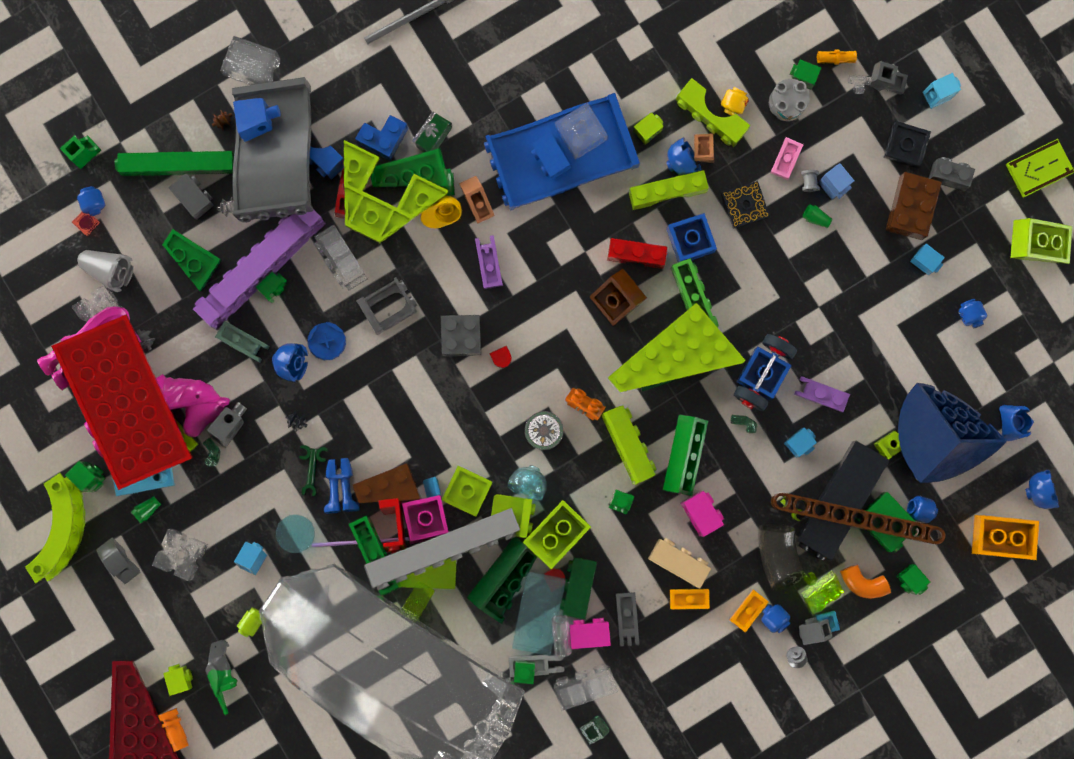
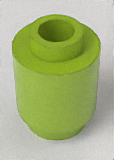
M251 607L238 623V632L247 638L249 635L254 636L264 621L263 617L265 615Z

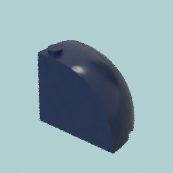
M916 383L908 393L901 408L898 424L902 454L914 473V477L920 483L940 482L961 475L984 462L1006 443L1001 434L991 424L987 426L980 419L981 414L970 405L945 390L941 393L935 390V386L924 383Z

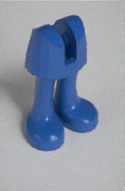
M341 458V474H337L336 460H328L326 478L329 479L330 500L324 507V513L326 514L341 512L338 492L339 480H341L343 511L353 512L360 510V504L355 502L351 495L350 477L353 476V470L348 458Z

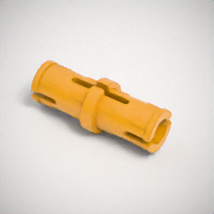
M836 49L834 51H818L817 63H834V65H839V63H856L857 61L856 51H840Z

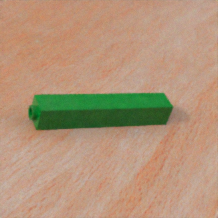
M234 152L118 153V159H115V169L122 176L184 175L186 173L188 175L233 174Z

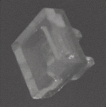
M849 75L848 83L854 84V93L864 94V85H871V77Z

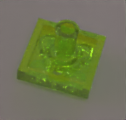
M833 570L821 579H818L813 572L808 573L810 578L805 575L803 579L810 587L803 591L801 595L808 610L813 615L816 612H821L832 600H837L844 592Z

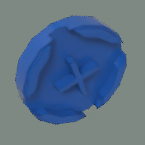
M330 322L316 325L308 336V347L311 353L324 361L339 357L346 346V337L343 330Z

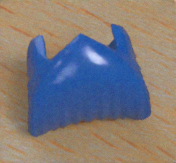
M1013 405L999 407L1002 420L1001 436L1005 441H1014L1031 435V432L1028 431L1034 421L1026 413L1030 412L1028 407Z

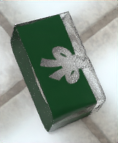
M433 111L412 140L414 145L423 152L438 149L451 131L452 123Z

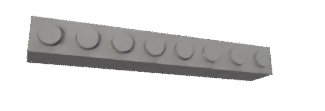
M510 508L365 564L364 568L372 589L377 587L378 590L388 587V583L396 580V583L408 579L407 575L414 573L416 576L426 572L425 568L433 566V569L444 565L443 561L450 558L451 561L462 558L463 553L469 551L470 554L480 551V547L486 544L488 547L494 546L499 543V539L504 537L506 540L512 539L517 536L516 533L520 531L513 510Z

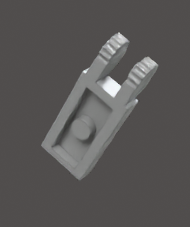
M544 654L509 657L510 677H514L516 660L535 662L534 676L564 672V667L561 666L548 668V661H560L563 659V655L548 656Z

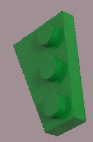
M172 229L162 244L197 289L202 292L222 260Z

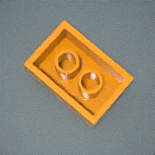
M974 515L971 554L1036 560L1039 521Z

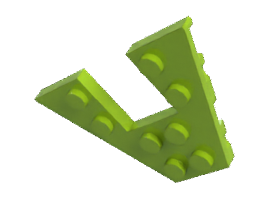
M344 140L345 227L381 243L448 194V190L413 174L397 208L363 192L379 157Z

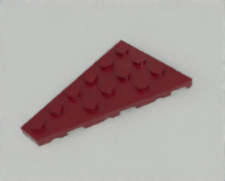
M112 661L109 759H179L169 742L165 727H162L163 723L160 722L159 714L135 662Z

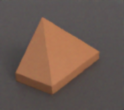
M713 134L694 135V161L714 163Z

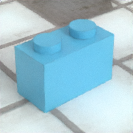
M953 73L932 82L923 91L930 108L932 109L951 100L961 90V83Z

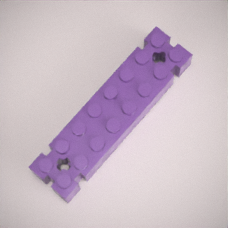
M314 209L313 212H307L304 215L292 214L290 217H283L275 230L271 229L264 236L265 239L261 243H256L251 248V253L247 257L243 256L237 262L238 266L227 271L223 276L224 279L209 289L210 294L206 298L201 297L197 300L193 310L209 326L217 330L224 321L228 320L227 318L231 314H234L258 290L256 286L271 272L275 274L309 241L313 234H316L325 225L321 216Z

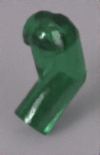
M731 415V424L747 426V433H756V427L758 426L754 420L744 415Z
M208 438L203 442V445L209 451L205 463L207 466L212 467L219 463L221 451L214 441Z

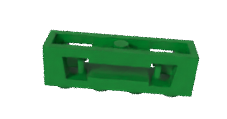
M369 516L349 524L366 564L387 556ZM396 580L389 582L388 587L379 590L380 595H386L401 588L400 582L396 583Z

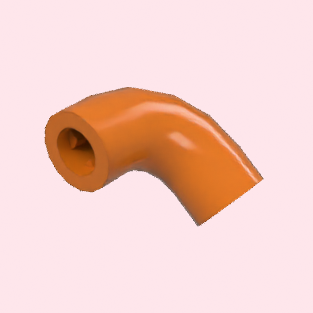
M858 564L840 571L843 581L849 590L859 597L873 599L891 593L888 581L883 575L875 579H866L861 574Z

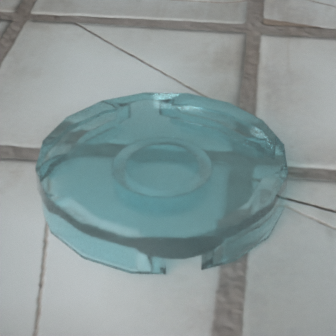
M301 515L287 516L281 520L276 529L277 542L285 551L290 553H300L307 550L315 538V529L312 522Z

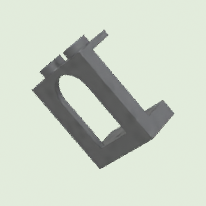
M396 277L394 281L366 298L361 297L356 300L377 335L417 312L415 307L418 305L412 296L408 298L405 293L408 289L403 280L398 281ZM391 294H402L406 300L404 308L379 323L370 307Z

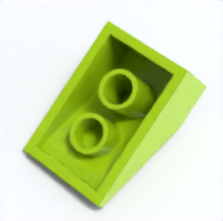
M1032 218L1013 220L1011 258L1070 264L1073 226Z
M562 500L523 543L543 563L552 569L591 526Z

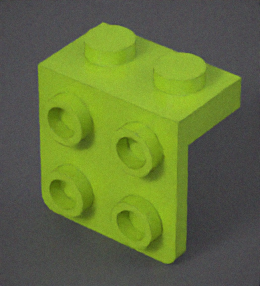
M496 494L493 499L491 516L512 508L520 528L516 535L527 538V534L532 532L533 523H529L530 515H534L536 504L532 503V499Z

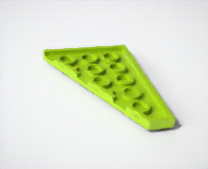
M696 303L613 372L608 379L621 393L742 364L746 360Z

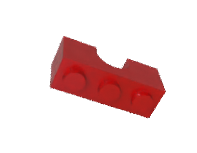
M611 238L607 261L620 263L637 262L647 267L663 269L668 247Z

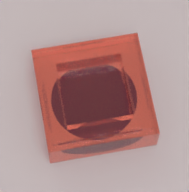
M83 212L72 221L86 236L100 223L94 216Z

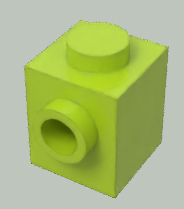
M180 664L168 667L169 671L163 673L169 696L193 688L191 680H193L190 669H187V666L180 667Z

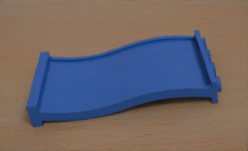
M615 93L574 106L506 132L491 136L487 135L486 142H484L486 152L491 153L492 160H490L492 170H496L499 176L496 178L499 189L503 188L505 194L502 196L505 207L509 206L510 211L594 180L629 169L639 168L640 165ZM550 132L572 167L553 180L550 175L545 176L541 169L543 163L540 159L536 160L531 152L534 149L531 144Z

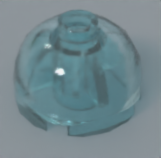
M530 465L529 467H521L515 470L509 478L507 487L517 495L521 496V493L529 495L527 499L541 501L546 492L547 482L544 475L539 472L540 469Z

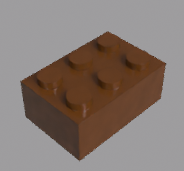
M904 172L899 177L886 231L918 240H924L928 237L942 182Z

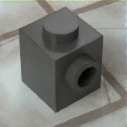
M816 617L806 619L805 623L799 626V635L803 645L825 642L833 638L828 619L817 620Z

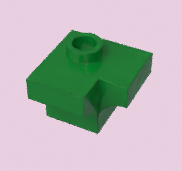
M74 135L60 148L80 169L102 151L88 135L81 139Z

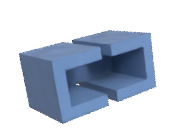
M839 163L827 172L818 183L833 200L835 197L839 199L852 188L850 185L854 180Z

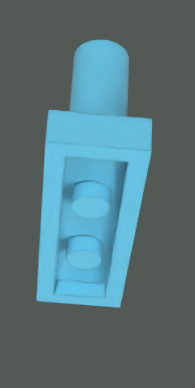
M172 467L118 490L114 482L116 496L175 486Z

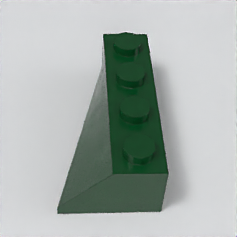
M514 537L467 598L484 613L502 624L505 619L503 615L506 609L510 610L513 604L511 600L515 592L519 593L522 587L521 581L523 577H527L537 556L522 541Z

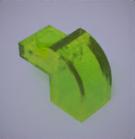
M418 581L399 614L416 624L436 590Z

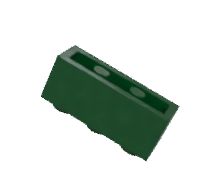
M573 557V561L569 560L567 572H570L569 580L565 579L563 591H567L565 599L561 598L559 610H563L562 615L586 620L596 561Z

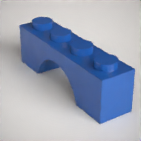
M310 146L309 164L312 165L314 163L318 167L316 170L322 177L327 175L332 180L344 168V158L331 146L325 148H313Z

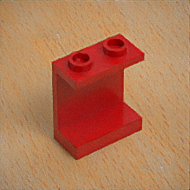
M398 498L379 500V509L383 515L396 514L399 541L383 543L384 549L387 553L391 554L407 549L401 502Z

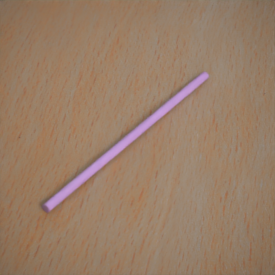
M398 538L380 539L381 543L399 541ZM357 542L312 543V547L354 545Z

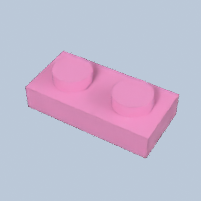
M786 137L770 173L788 180L803 144Z

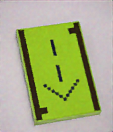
M1058 139L1006 164L1023 198L1074 173V169Z

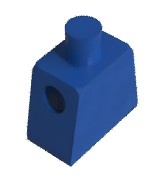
M263 98L233 102L237 131L244 142L271 131V119L281 116L278 105L269 107Z

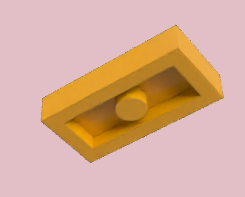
M670 589V609H710L709 589Z
M752 589L729 620L746 632L769 601Z

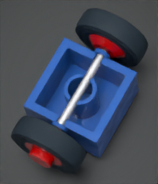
M771 334L765 336L762 344L771 350L772 353L756 347L736 381L746 388L738 386L734 396L742 402V405L749 409L765 410L768 405L766 399L772 400L775 397L792 366L778 357L782 356L787 359H793L797 352V349L788 340Z

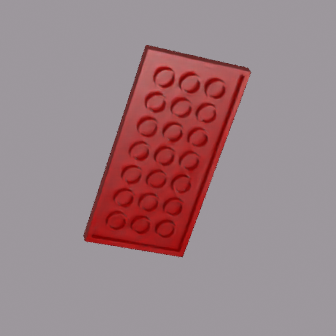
M127 314L51 346L118 490L192 459V455Z

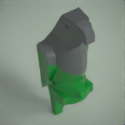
M219 640L211 643L209 660L205 671L214 695L218 698L224 715H226L228 710L222 692L236 687L237 679L231 676V667L225 656L227 647L230 645L225 640Z

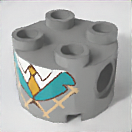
M796 79L782 80L777 83L769 97L770 111L782 121L796 120L803 114L809 104V91L803 81Z

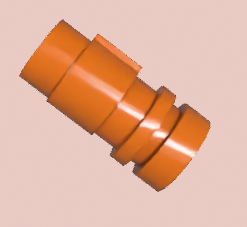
M177 708L158 715L160 722L163 721L162 727L166 729L167 737L174 752L189 746L186 734L180 723L181 718L177 716L179 714Z

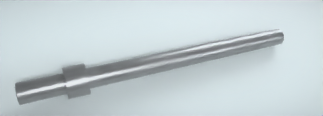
M433 0L364 37L368 45L444 3L448 4L453 0Z

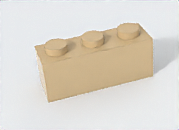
M667 538L664 540L659 539L648 559L700 589L711 570L707 566L709 562L700 557L697 560L692 558L690 551L684 548L679 550L673 547L675 543Z

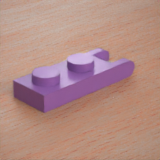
M494 235L490 236L491 243L480 245L479 238H475L484 289L503 286Z
M800 377V381L805 382L806 386L803 393L795 391L794 395L839 412H844L850 394L811 379Z

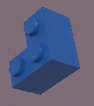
M390 115L381 131L364 123L355 140L358 145L391 162L408 131L407 123Z

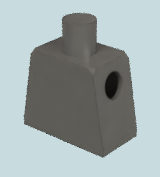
M239 402L232 410L226 407L207 429L209 436L226 448L244 424L241 416L247 408Z

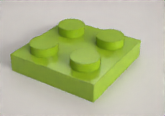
M457 466L442 501L477 517L493 482L463 467Z

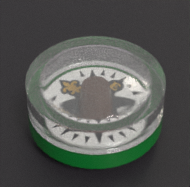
M540 411L528 419L525 425V436L532 447L538 450H550L561 441L563 425L555 414L548 411Z

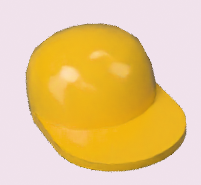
M444 196L421 213V222L429 228H441L458 221L462 213L460 202L453 196Z

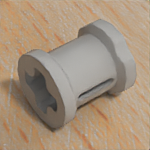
M805 170L801 172V175L804 177L802 191L813 192L820 190V187L817 185L818 170Z

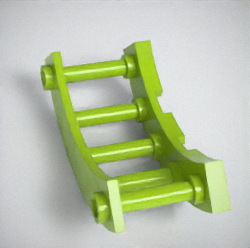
M61 473L44 483L52 505V526L47 542L41 552L32 562L25 566L35 583H38L44 577L49 582L66 568L73 555L77 552L84 533L85 509L82 498L83 494L67 477L64 478Z

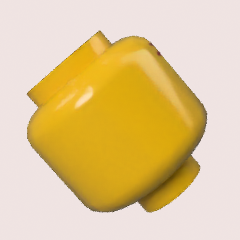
M736 87L728 89L721 101V106L725 108L724 112L731 116L735 113L738 115L743 114L749 102V98L746 96L747 93Z

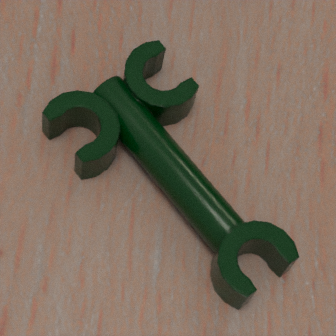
M302 445L300 448L306 449L308 453L306 456H299V458L302 460L309 459L307 482L302 488L301 493L306 495V490L311 488L312 496H316L317 489L314 486L317 459L321 462H326L327 459L321 458L320 453L328 451V449L325 447L313 449Z

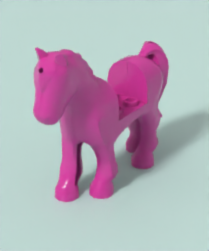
M107 307L90 318L76 334L63 337L61 342L126 314L130 320L127 309L122 307ZM53 350L48 355L37 359L42 371L47 376L52 374V378L60 390L63 391L69 386L61 366L60 370L54 372L59 362ZM163 374L156 378L170 410L185 408L186 417L183 431L187 436L197 437L209 423L215 421L224 410V407L229 405V398L220 397L213 386L201 380L166 378ZM85 422L84 425L87 431L93 437L87 422ZM93 440L92 444L94 448L96 449L98 454L101 457H103L96 441Z

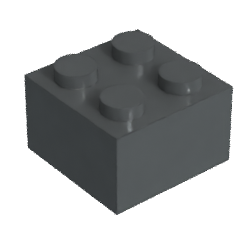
M480 315L441 316L443 357L481 355Z

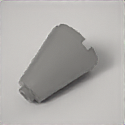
M85 250L77 258L78 266L114 292L122 291L120 288L123 285H128L134 270V266L130 262L133 260L127 255Z

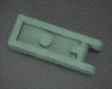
M226 321L223 322L215 338L259 363L262 359L256 356L260 347L262 346L264 349H269L270 347Z

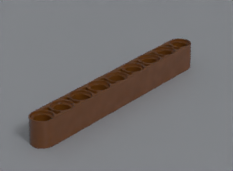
M777 493L771 499L772 507L779 511L928 544H941L945 539L944 530L932 525L788 493ZM779 496L784 497L786 500L783 507L777 505V498ZM799 500L803 501L805 505L802 511L796 509V503ZM817 505H821L824 509L823 514L820 516L815 512ZM837 509H840L843 513L842 518L839 520L834 516V512ZM856 513H859L862 517L859 524H856L853 520ZM876 517L881 521L878 528L873 526V520ZM894 522H898L900 525L898 532L892 530ZM913 526L919 529V533L915 537L911 533ZM933 530H935L938 534V537L935 541H933L930 537V534Z

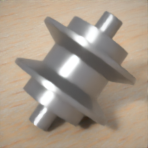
M792 647L787 652V659L791 667L802 668L806 665L808 658L802 647Z

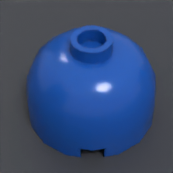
M684 137L670 146L667 153L668 161L666 162L671 172L675 171L680 176L701 171L700 164L696 165L694 161V151L688 141L684 142Z
M287 343L279 347L272 357L276 374L282 379L291 382L301 380L308 366V362L304 363L305 356H308L306 347L297 343Z
M1050 470L1034 474L1029 480V488L1025 489L1028 500L1032 499L1033 503L1041 509L1059 507Z

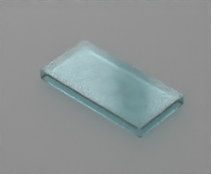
M527 571L512 649L545 655L551 654L566 581L565 578Z

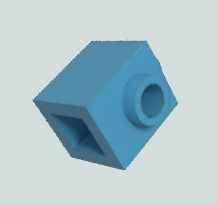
M925 244L910 262L927 275H930L933 272L937 273L943 266L941 262L945 257L928 244Z
M802 428L784 444L798 458L803 454L808 455L815 449L813 445L817 442L814 439L816 436L810 429Z
M245 542L234 563L240 569L256 576L267 554L258 543L253 542V544Z

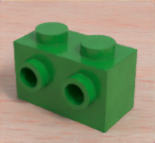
M78 461L65 474L81 492L98 491L103 486L102 482L106 479L102 475L104 472L100 467L83 461Z

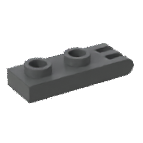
M635 592L617 593L616 606L620 647L624 646L623 638H627L628 646H632L631 638H635V645H639Z

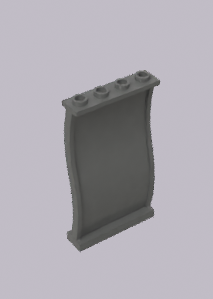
M305 77L232 88V95L235 101L263 98L269 107L278 105L281 113L280 117L271 119V131L246 142L238 134L236 125L233 163L234 211H232V214L240 222L247 223L254 219L268 220L270 217L277 216L283 218L291 214L304 215L307 212H313L309 184L311 85Z

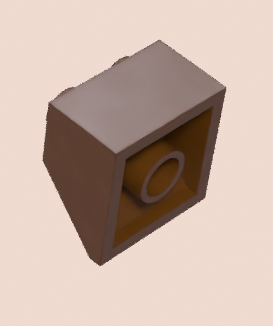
M624 269L612 275L590 296L591 300L613 326L647 299Z

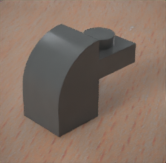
M880 61L874 65L870 85L879 91L887 90L901 95L905 91L908 75L897 72L898 66Z
M113 537L97 548L98 555L106 569L113 577L116 576L124 584L140 574L139 568L127 557L125 549Z

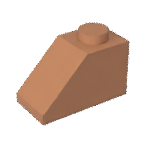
M477 176L459 183L477 224L495 216Z

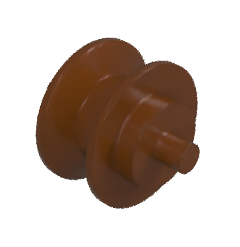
M220 110V115L213 114L215 118H213L214 123L211 125L224 130V125L231 126L229 122H231L230 117L233 115L232 113L227 114L226 111Z

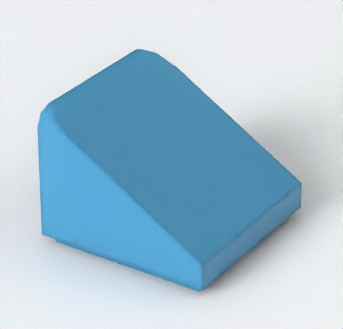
M432 477L423 481L427 498L441 496L438 478Z

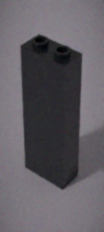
M857 440L852 441L818 500L861 510L890 460ZM817 505L815 512L820 516L823 514L824 509L821 505ZM837 509L834 512V516L839 520L842 518L843 513L840 509ZM856 513V514L854 515V517H853V520H854V521H855V519L857 518V516H858L859 513ZM808 517L795 540L799 542L798 546L806 551L811 549L816 552L814 556L822 561L826 559L832 560L851 526Z

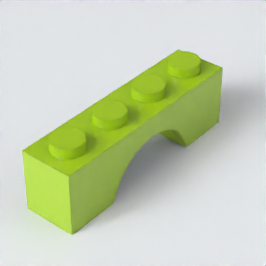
M691 78L677 95L676 101L678 106L683 110H689L695 120L705 123L707 125L706 128L711 133H717L722 137L721 140L726 145L734 147L748 131L750 125L737 114L730 117L713 115L705 104L706 89Z
M703 170L630 187L629 196L632 208L636 210L672 198L705 194L709 187L705 171Z

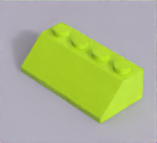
M621 405L604 412L601 416L633 485L655 476L656 466L653 460L649 461L646 455L649 453L645 443H641L638 438L641 435L636 425L633 426L630 421L633 417L629 408H624Z

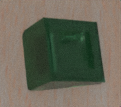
M600 715L580 727L590 745L605 737L610 731Z

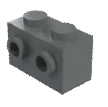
M941 157V159L938 158L933 162L929 179L942 182L941 185L965 191L971 186L975 169L971 168L967 163L957 164L949 158Z
M186 173L173 183L169 189L197 220L214 206L211 202L213 198L206 190L202 192L198 187L201 184L194 175L190 177Z

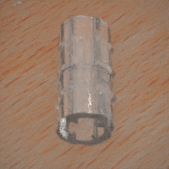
M556 615L551 619L555 655L558 657L569 656L572 653L569 620L566 615Z

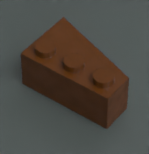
M407 463L352 485L359 503H372L398 498L399 501L422 499Z

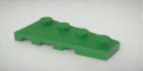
M440 148L375 166L370 176L373 187L408 186L413 174L438 186H450Z

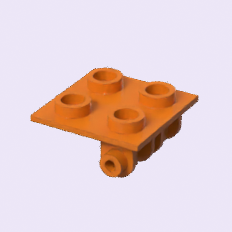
M572 388L565 398L567 405L574 409L579 407L577 411L582 409V414L587 412L585 416L591 420L595 419L598 421L605 409L601 401L595 398L591 399L586 396L583 390L578 388Z

